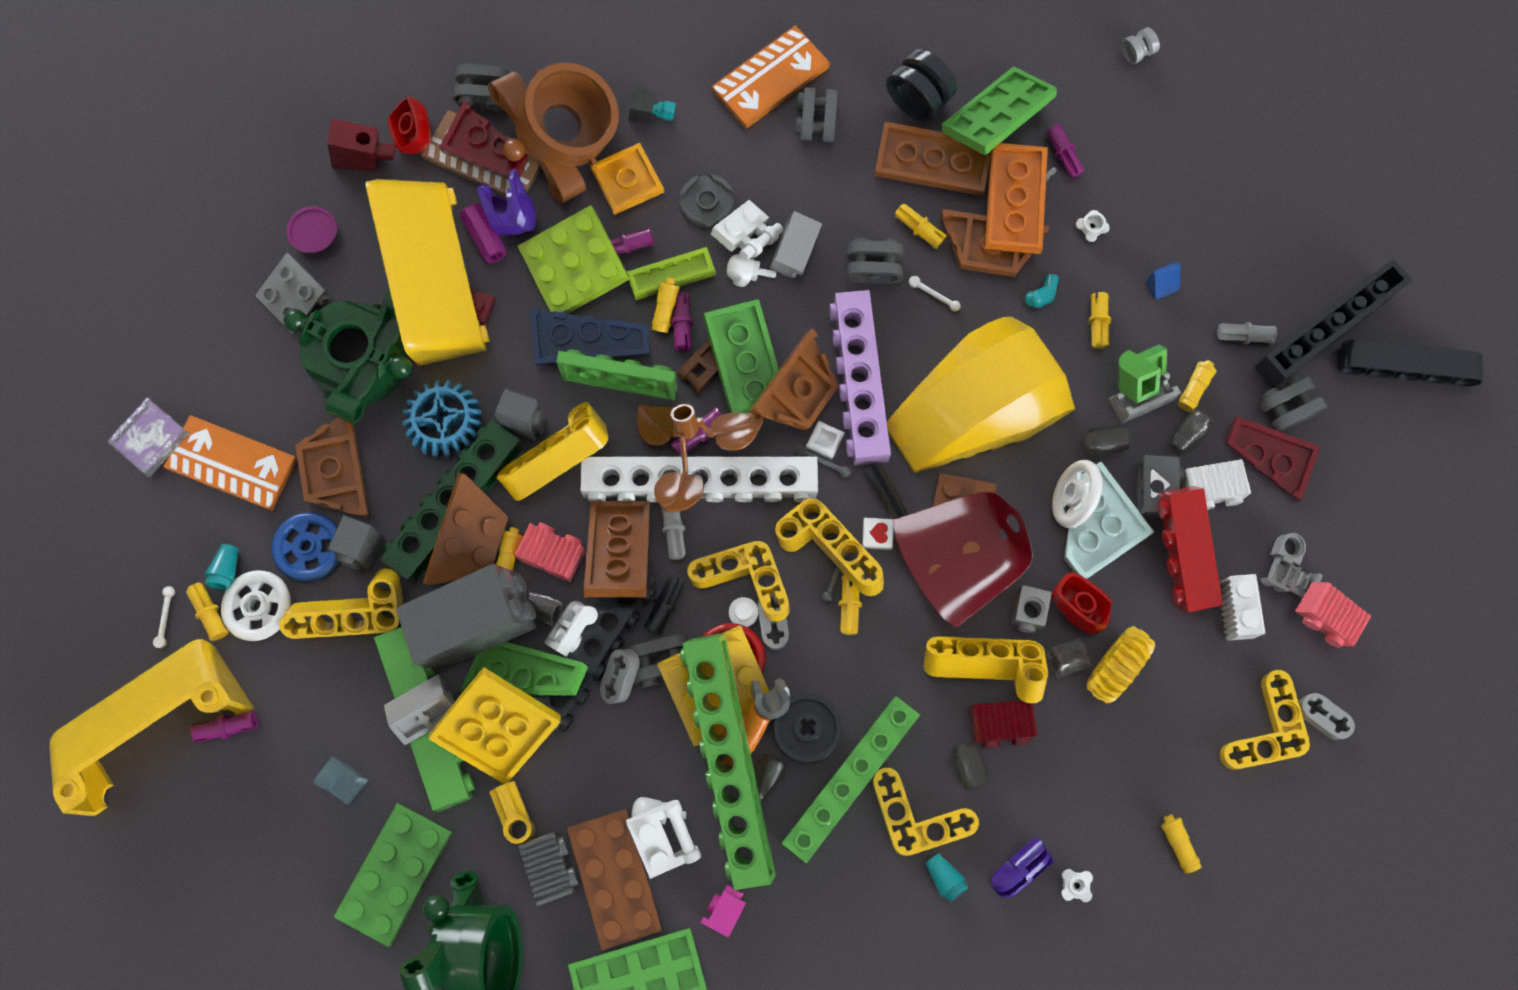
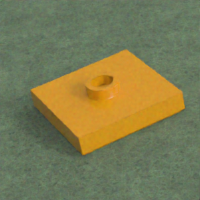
M640 143L599 160L593 166L590 165V169L614 215L664 193V188Z

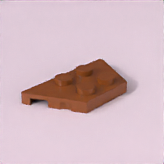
M947 209L942 210L941 220L959 269L1015 278L1033 254L985 249L986 216ZM1044 225L1043 239L1049 231V226Z
M814 329L807 331L749 410L751 414L762 415L763 418L801 430L809 429L839 387L834 374L829 369V362L825 353L821 354L814 339L818 336Z
M336 418L328 425L326 423L323 424L312 436L304 438L295 445L303 498L307 504L368 518L370 515L355 426L340 418Z
M458 472L423 583L426 585L455 581L494 564L508 516L465 474Z

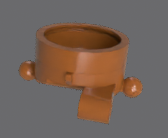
M556 63L542 70H537L528 87L519 74L514 71L490 82L488 90L495 104L509 114L516 125L515 132L518 139H509L504 143V156L508 160L518 161L523 158L526 152L533 160L537 159L547 178L550 193L559 204L585 192V182L576 166L586 163L593 166L597 163L595 157L600 154L614 136L619 120L616 98L605 80L585 66L575 63ZM553 108H563L571 112L579 125L577 137L570 141H560L552 137L544 125L545 113Z

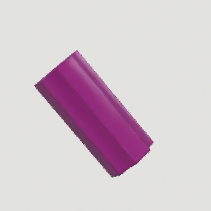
M472 204L464 208L459 215L485 263L494 264L502 260L507 255L506 249L499 236L489 224L481 204Z

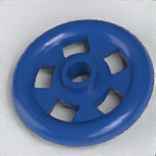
M314 512L300 513L288 518L277 529L272 541V557L277 568L288 578L301 582L315 581L328 575L337 566L339 561L335 560L336 555L332 551L322 552V541H332L338 526L325 515ZM309 524L320 526L317 535L307 532ZM294 529L299 532V535L295 537L293 543H289L286 538ZM310 541V549L303 551V543ZM291 551L298 558V561L292 565L285 557ZM317 558L320 566L307 570L306 562Z

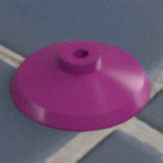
M308 206L298 210L291 216L286 227V235L290 244L295 249L305 253H315L324 250L333 242L337 233V223L334 216L328 210L318 206Z

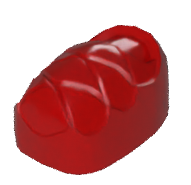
M408 96L387 117L391 137L398 151L409 155H417L424 152L431 144V126L423 103L416 98Z
M1068 573L1053 589L1051 594L1053 603L1067 617V620L1082 632L1090 635L1099 634L1109 625L1113 601L1103 590L1086 578L1076 573Z

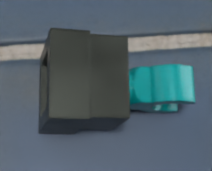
M634 86L628 121L639 123V120L650 122L652 114L664 120L673 121L676 103L669 101L654 103L656 91Z

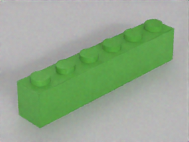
M402 627L374 637L395 699L432 678L431 676L436 675L435 669L413 665ZM429 731L411 741L410 745L432 810L440 812L473 799L471 791L475 790V785L471 774L464 772L461 763L464 760L429 740Z

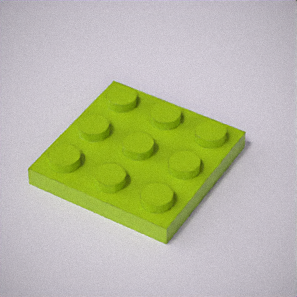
M592 205L518 245L550 312L557 311L568 314L630 280Z

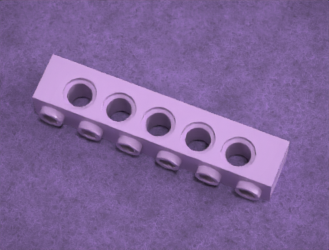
M870 290L835 293L834 303L829 304L830 319L831 321L836 320L837 330H833L834 348L839 347L840 357H836L837 374H842L843 384L839 385L840 400L841 402L846 401L847 412H843L844 429H849L850 439L846 440L847 456L853 457L854 466L886 463L889 461L891 452ZM847 320H855L859 326L851 328L845 322ZM852 346L859 347L862 353L854 355L849 352L848 348ZM855 373H860L865 376L866 380L856 382L851 376ZM863 400L870 407L866 410H861L856 407L855 402ZM868 428L873 432V436L869 438L862 437L858 430Z

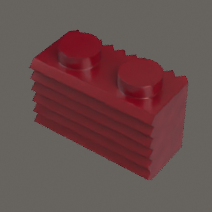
M1021 700L975 704L969 707L973 744L981 743L982 749L1000 747L999 741L1011 740L1012 746L1028 745L1031 738L1037 737L1033 703H1026Z

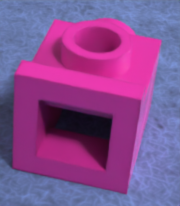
M728 885L721 896L715 893L707 909L712 915L710 918L703 916L700 923L729 937L746 902L741 900L743 893L734 890V888Z

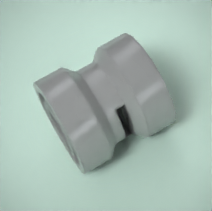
M1150 27L1140 30L1137 36H1129L1121 42L1122 53L1130 64L1140 62L1145 55L1151 56L1158 52L1160 48L1159 39Z

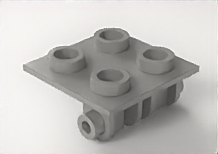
M289 253L284 255L255 295L283 325L284 315L289 310L299 309L308 316L315 305L324 306L329 301L326 290Z

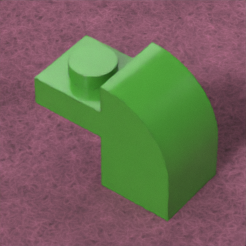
M1159 344L1139 354H1135L1130 350L1124 352L1119 358L1118 387L1120 392L1136 403L1160 393V376L1166 373L1167 348Z

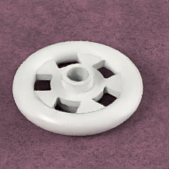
M1080 460L1071 464L1063 472L1056 484L1052 499V511L1056 521L1063 527L1074 528L1083 524L1098 505L1102 492V475L1098 466L1092 461ZM1081 472H1085L1083 480L1080 479ZM1066 505L1070 507L1067 513L1064 510Z
M257 570L244 573L231 583L229 589H226L221 602L223 623L239 639L246 641L266 639L280 630V620L291 606L290 592L283 580L271 572ZM264 583L273 588L269 595L260 591ZM248 585L252 591L241 598L238 593ZM260 601V607L255 611L254 605ZM272 602L278 603L275 616L269 615ZM241 607L244 618L237 621L234 616V610ZM262 620L261 628L251 629V621Z

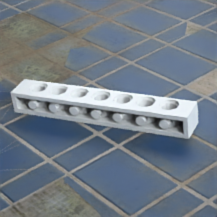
M587 457L581 461L583 498H588L589 502L606 501V498H617V501H635V498H647V501L657 502L654 495L656 482L668 473L677 472L682 474V457ZM687 457L688 475H703L708 479L704 485V492L701 497L706 498L707 502H722L723 498H735L737 502H751L753 498H764L766 502H780L782 498H794L795 502H803L806 499L817 497V457ZM610 475H616L620 478L619 482L614 486L604 484L605 479ZM639 475H645L649 478L648 483L644 486H637L633 481ZM726 475H732L737 479V482L732 486H726L721 482V479ZM755 475H761L766 479V483L762 486H756L751 483L750 479ZM784 475H791L796 482L791 486H785L780 482V478Z

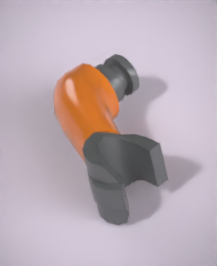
M780 677L774 681V688L767 693L762 692L759 681H752L751 696L754 703L743 718L750 754H752L761 740L770 719L779 718L789 709V689L784 679L782 680ZM722 732L720 737H726L727 732ZM720 755V761L723 766H733V760L729 755Z

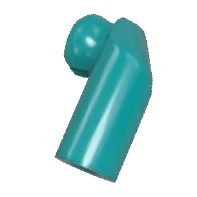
M1046 274L1043 288L1029 291L1026 294V304L1030 307L1041 308L1052 303L1055 299L1059 276Z

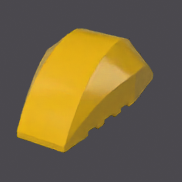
M1002 317L970 332L933 369L887 420V429L892 441L914 474L949 464L954 460L972 457L977 453L990 449L995 450L1013 442L1018 443L1027 440L1073 412L1075 407L1065 373L1035 330L1013 317Z

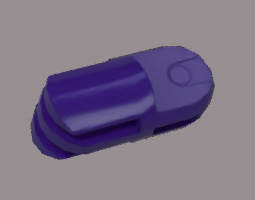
M1039 837L1031 839L994 873L991 884L998 896L1011 898L1017 895L1054 863V859Z

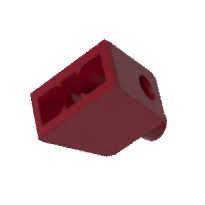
M331 118L327 146L332 168L375 171L377 170L378 159L394 161L396 146L395 144L380 142L378 129Z

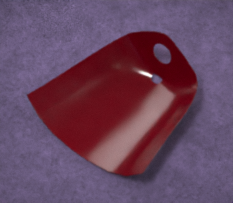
M979 492L892 520L896 540L913 577L934 609L956 628L1021 577L1032 562L1033 552L1022 516L1005 499L993 492ZM1009 515H1012L1017 520L1019 532H1015L1008 522ZM1001 529L1006 533V539L1000 537L999 532ZM973 541L980 546L978 552L963 553V547L967 542ZM935 564L941 565L934 572L929 574V569L931 568V566Z

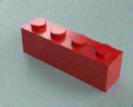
M1190 486L1160 492V501L1157 502V509L1164 521L1165 530L1162 531V539L1169 552L1170 559L1167 560V569L1170 576L1173 577L1174 588H1172L1171 593L1174 604L1179 609L1188 613L1223 606L1204 488Z

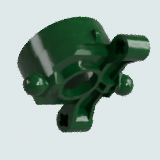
M390 289L385 294L382 305L376 303L371 306L350 301H338L325 306L319 311L315 310L308 318L299 309L289 310L284 315V325L288 330L293 332L301 331L298 340L301 362L307 374L325 393L324 398L327 400L326 412L353 425L357 424L362 418L367 405L387 397L397 388L402 379L411 373L412 364L402 343ZM350 328L364 332L368 337V347L360 359L351 363H342L336 361L331 356L330 345L337 333Z
M473 871L458 873L450 881L454 897L450 907L445 897L440 895L431 896L424 903V915L428 920H431L427 932L432 938L424 950L401 964L399 973L404 990H518L523 965V940L520 923L515 911L508 905H484L477 873Z

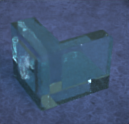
M331 757L313 783L322 790L330 791L344 803L351 804L368 779L341 759Z

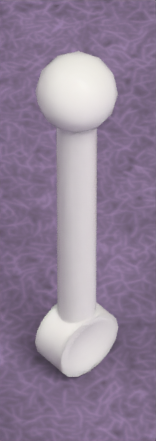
M918 276L910 277L909 286L911 288L918 287L949 305L950 309L954 312L961 308L958 301H951L920 282Z
M171 586L165 587L162 591L165 597L158 636L153 640V645L160 649L167 645L164 635L170 600L175 594V590Z

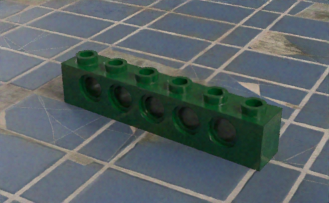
M493 420L478 430L474 443L470 448L466 447L460 452L457 457V464L451 471L447 470L438 481L439 486L432 494H427L422 499L419 511L414 517L410 516L401 526L402 532L395 540H390L382 550L383 555L380 560L413 586L428 567L447 506H444V501L452 494L458 472L462 474L476 473L473 482L487 494L498 481L497 474L499 471L514 461L524 448L517 437ZM494 450V455L491 459H481L484 451ZM438 518L439 522L436 528L432 530L425 528L429 519ZM411 542H420L419 549L416 552L407 553V547Z

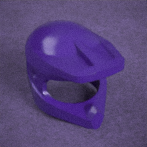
M516 168L511 169L509 174L511 188L506 190L507 199H502L493 193L489 185L477 187L485 215L497 235H520L535 229L537 218L535 206L527 194Z

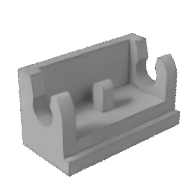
M794 211L787 221L769 269L791 278H796L797 274L802 275L822 223Z
M1169 373L1160 376V393L1139 403L1129 399L1123 393L1109 398L1121 424L1175 400L1181 392L1178 386L1172 388L1169 386Z
M437 674L384 705L388 726L400 741L406 745L432 730L455 701L451 691H446L442 678Z

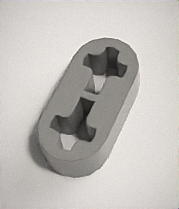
M775 594L771 595L770 599L773 600L774 604H777ZM758 602V616L763 644L770 650H780L786 646L789 639L787 618L778 622L768 620L763 614L760 602ZM771 624H776L777 632L784 635V637L779 639L778 644H774L772 639H767V635L771 634Z
M620 649L615 650L611 654L600 685V694L606 703H621L628 699L640 664L639 657L634 650Z
M1312 693L1303 696L1299 700L1303 719L1333 740H1341L1353 734L1355 730L1353 718L1325 696L1319 693ZM1316 701V708L1321 713H1310L1311 707L1307 703ZM1342 720L1341 727L1344 731L1336 732V725L1332 721Z

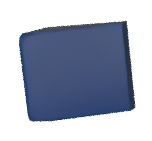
M1174 262L1154 270L1148 278L1146 284L1155 299H1160L1180 289L1181 265L1179 262Z

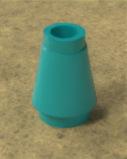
M221 544L220 549L204 574L207 586L224 591L229 589L231 583L235 580L238 548L228 544Z
M940 853L925 863L941 898L945 897L948 903L968 889L965 883L966 878L943 858Z

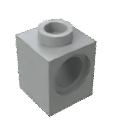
M1022 585L1016 593L1011 625L1018 626L1019 631L1035 634L1036 631L1042 630L1046 625L1052 592ZM1030 604L1036 608V618H1030L1025 614L1024 605Z

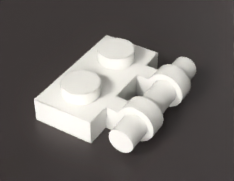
M748 200L716 224L712 229L711 235L731 252L739 246L742 249L739 252L740 257L747 261L751 257H757L762 253L763 247L767 244L772 245L776 242L779 235L783 232V227L779 223L773 226H766L769 216ZM754 234L758 237L757 239H750Z

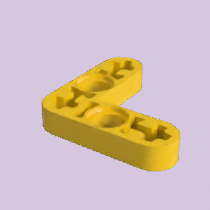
M753 541L698 558L688 566L689 581L694 587L699 589L708 588L750 574L765 617L770 621L778 622L784 620L789 614L788 597L769 546L762 541ZM755 552H759L762 555L764 566L760 568L756 557H754ZM727 559H734L738 563L737 567L730 571L723 569L721 566ZM716 564L718 574L714 573L712 565ZM703 569L706 577L700 578L697 571ZM764 575H770L775 579L773 585L769 587L761 586L758 581ZM775 594L777 604L780 605L779 611H775L772 608L770 596Z
M1271 671L1265 674L1261 680V688L1274 733L1225 744L1220 751V760L1225 767L1231 770L1299 757L1306 754L1309 750L1310 741L1293 681L1285 671ZM1276 679L1277 681H1282L1283 686L1279 687L1278 691L1277 688L1271 687L1270 682ZM1287 695L1288 699L1275 703L1274 698ZM1281 705L1288 706L1292 711V719L1289 722L1282 721L1278 716V709ZM1292 738L1300 742V745L1296 746V748L1281 749L1279 744L1288 742ZM1260 741H1266L1271 745L1272 753L1269 758L1259 755L1257 746ZM1234 747L1236 752L1249 750L1250 756L1239 758L1237 764L1235 759H1230L1229 754L1233 752Z
M887 767L878 770L873 776V789L892 847L898 854L903 856L913 855L971 836L977 831L979 826L978 817L975 812L967 808L958 809L915 823L898 772ZM883 773H886L887 777L894 778L895 782L890 787L893 794L899 791L900 797L891 798L886 802L883 801L882 796H888L886 787H880L878 781L882 779ZM895 802L900 803L905 810L904 817L898 821L892 820L887 811L890 804ZM960 814H963L965 818H971L972 823L968 825L967 832H965L963 827L952 830L955 836L950 837L949 826L945 822V818L949 817L950 824L958 822ZM909 821L910 827L904 828L907 837L913 836L914 842L910 844L911 849L909 851L906 850L905 846L899 847L898 841L902 839L900 829L893 832L892 826L902 825ZM932 823H937L943 828L944 834L939 841H932L927 836V827Z

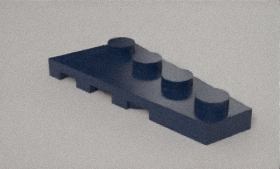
M530 308L536 366L557 364L558 352H567L570 349L581 351L585 356L591 357L606 355L612 358L650 355L648 328L645 324L611 319L604 320L591 316H577L564 312H550Z

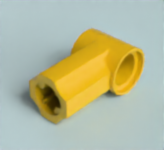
M512 781L490 791L489 793L503 825L505 838L515 844L532 840L535 836V825L528 815L516 782ZM523 821L526 824L527 831L522 838L517 839L514 837L512 829L517 822Z

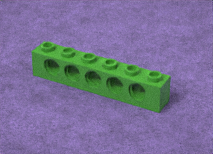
M895 696L782 841L781 845L806 864L920 714Z

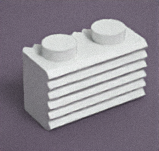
M1242 459L1184 470L1182 488L1190 486L1204 488L1207 510L1214 508L1215 503L1225 502L1226 506L1241 504L1243 499L1251 494Z
M1256 574L1229 576L1219 582L1223 602L1221 610L1224 611L1221 615L1224 616L1222 621L1225 622L1223 627L1226 628L1224 633L1227 634L1225 639L1228 641L1254 639L1265 634Z

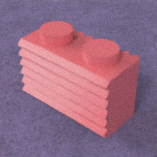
M539 522L538 526L530 523L514 555L516 559L572 583L586 554L585 548L581 545L582 541L569 534H566L564 538L554 534L555 529L544 523Z
M1313 582L1310 584V588L1307 589V593L1304 594V598L1298 604L1299 607L1295 609L1304 618L1302 622L1307 627L1321 631L1326 635L1324 640L1337 648L1342 646L1354 647L1371 618V615L1367 614L1354 601L1349 600L1345 594L1328 582Z

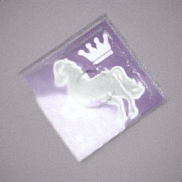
M147 397L107 442L143 474L151 477L187 437L189 432Z

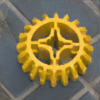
M1135 626L1126 629L1115 640L1114 644L1092 671L1087 681V689L1094 697L1104 701L1106 704L1115 701L1145 666L1155 648L1154 640L1142 629L1139 630Z

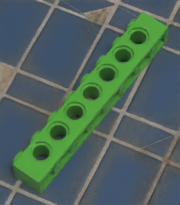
M725 633L689 639L683 643L680 654L683 666L688 667L690 679H687L688 693L691 698L694 697L696 709L693 711L694 723L697 728L701 729L703 740H700V752L703 759L707 758L709 768L706 772L707 785L709 789H713L715 801H713L712 805L713 814L716 820H720L722 830L719 832L720 847L722 850H726L728 862L725 864L726 876L728 881L733 882L734 890L771 885L776 874ZM702 662H709L713 666V676L709 677L703 674L701 670ZM712 692L719 696V707L709 704L707 700L708 693ZM715 723L722 724L726 728V737L716 735L714 732ZM720 755H729L733 760V767L723 766L720 761ZM733 785L737 787L740 797L733 798L729 796L726 786ZM733 816L742 817L746 822V828L735 826ZM747 847L750 849L753 858L746 859L742 857L739 848Z

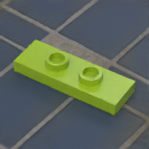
M704 247L627 271V274L630 278L629 283L634 298L639 300L658 294L659 283H666L667 277L676 279L675 285L684 286L715 276L716 271L708 248Z

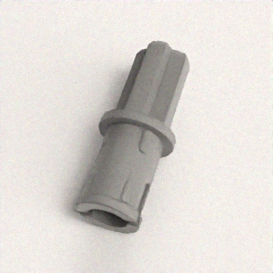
M1246 322L1244 325L1221 323L1217 329V336L1219 340L1243 341V344H1249L1250 342L1273 344L1277 338V327L1252 325L1251 322Z
M661 507L664 520L662 533L666 535L669 558L671 560L683 559L686 554L683 538L685 526L682 525L680 511L668 512Z

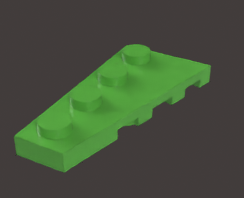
M505 642L476 655L460 692L463 693L483 667L528 695H576L588 666L583 662Z

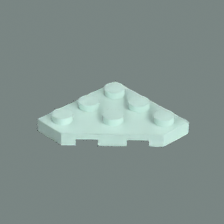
M1102 462L1096 464L1102 475V492L1098 505L1083 524L1074 528H1068L1064 560L1072 571L1086 579L1154 533L1153 529ZM1085 472L1080 475L1081 480L1084 479Z

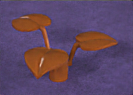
M640 404L637 413V427L644 442L660 446L667 443L671 436H679L683 472L682 474L677 472L665 474L656 482L654 495L659 505L665 511L679 512L692 507L702 497L704 483L699 475H688L686 439L693 438L697 434L699 427L709 437H716V443L720 448L730 451L740 450L747 447L755 439L763 424V416L751 413L723 414L712 421L711 431L704 424L703 418H696L694 408L691 405L680 404L673 408Z

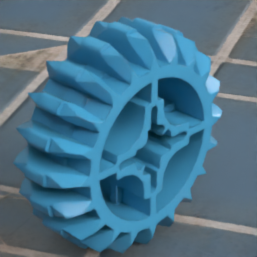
M437 380L434 383V388H430L428 384L424 383L425 392L422 394L414 390V395L417 399H407V404L412 409L403 410V415L408 419L402 422L404 428L408 429L405 435L408 439H413L412 445L415 448L421 447V451L425 455L432 451V455L435 458L440 456L441 451H443L446 458H450L451 450L453 449L457 454H460L462 451L460 446L463 444L470 448L471 443L468 438L475 439L477 432L474 429L482 427L481 421L477 420L482 417V412L480 409H476L479 406V402L477 399H472V392L470 390L464 391V387L459 383L453 388V384L449 380L446 381L444 387ZM445 400L458 402L464 407V410L448 408ZM434 403L433 408L429 412L424 413ZM442 410H443V412H444L445 415H446V417H444V422H442L443 428H442V426L440 425V423L438 422V421H441V419H442V417H441V416H443ZM462 425L456 433L451 435L453 428ZM421 428L437 430L440 439L426 436L422 433Z

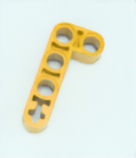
M589 402L579 404L569 413V425L499 471L497 474L498 481L515 501L526 498L600 450L607 443L609 437L606 425Z
M810 498L804 500L777 522L775 527L776 536L783 550L795 552L813 539L862 594L876 596L883 590L884 578L880 564L818 499ZM811 513L819 514L818 518L813 520L806 517ZM788 531L797 532V534L791 538H786L783 536ZM830 533L839 535L834 540L825 539L826 535ZM848 554H856L858 556L853 561L843 559ZM863 568H864L865 574L869 577V578L866 579V580H865Z
M385 568L379 570L368 586V598L294 603L280 620L279 628L284 636L292 639L390 632L396 629L400 622L396 607L404 604L400 577L392 569ZM378 582L387 583L391 590L381 589L378 586ZM381 611H389L395 618H387ZM351 613L361 614L364 620L355 619ZM321 615L330 616L333 622L324 621Z
M933 637L928 640L926 645L923 668L931 676L1014 680L1016 694L1022 701L1037 703L1044 696L1048 668L1044 648L1035 641Z

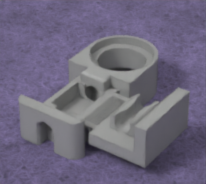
M1289 533L1281 535L1275 540L1270 553L1275 558L1268 577L1261 578V583L1266 586H1274L1273 590L1277 592L1290 591L1304 598V594L1307 593L1310 584L1321 582L1323 575L1320 573L1305 574V572H1301L1302 568L1298 565L1301 564L1305 554L1306 543L1299 534ZM1287 539L1292 540L1295 544V552L1292 555L1288 554L1285 550Z

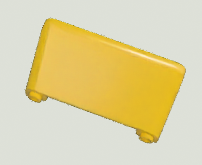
M383 179L367 181V194L398 327L407 355L419 366L487 351L485 342H490L486 325L480 326L477 319L452 214V205L457 204L453 187L448 188L446 183Z
M203 639L191 641L58 729L52 735L49 745L52 789L54 799L63 814L96 816L108 808L106 802H104V795L106 790L114 786L99 759L191 698L194 705L205 713L217 712L221 714L223 711L230 710L237 715L254 709L212 643Z

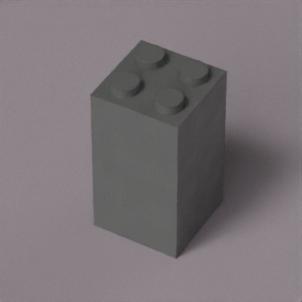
M491 564L396 607L413 665L442 671L536 629L534 621L536 613L532 604L527 601L524 592L527 587L523 577L517 572Z

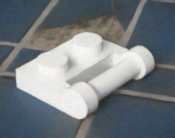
M577 600L571 601L566 606L544 643L567 657L569 652H574L579 646L582 639L580 634L585 626L593 624L597 620V610L594 607L585 606Z
M678 800L669 801L626 820L650 879L682 864H690L701 858L698 846L693 844L681 815L682 807ZM664 818L670 819L682 850L676 853L673 852L660 821Z

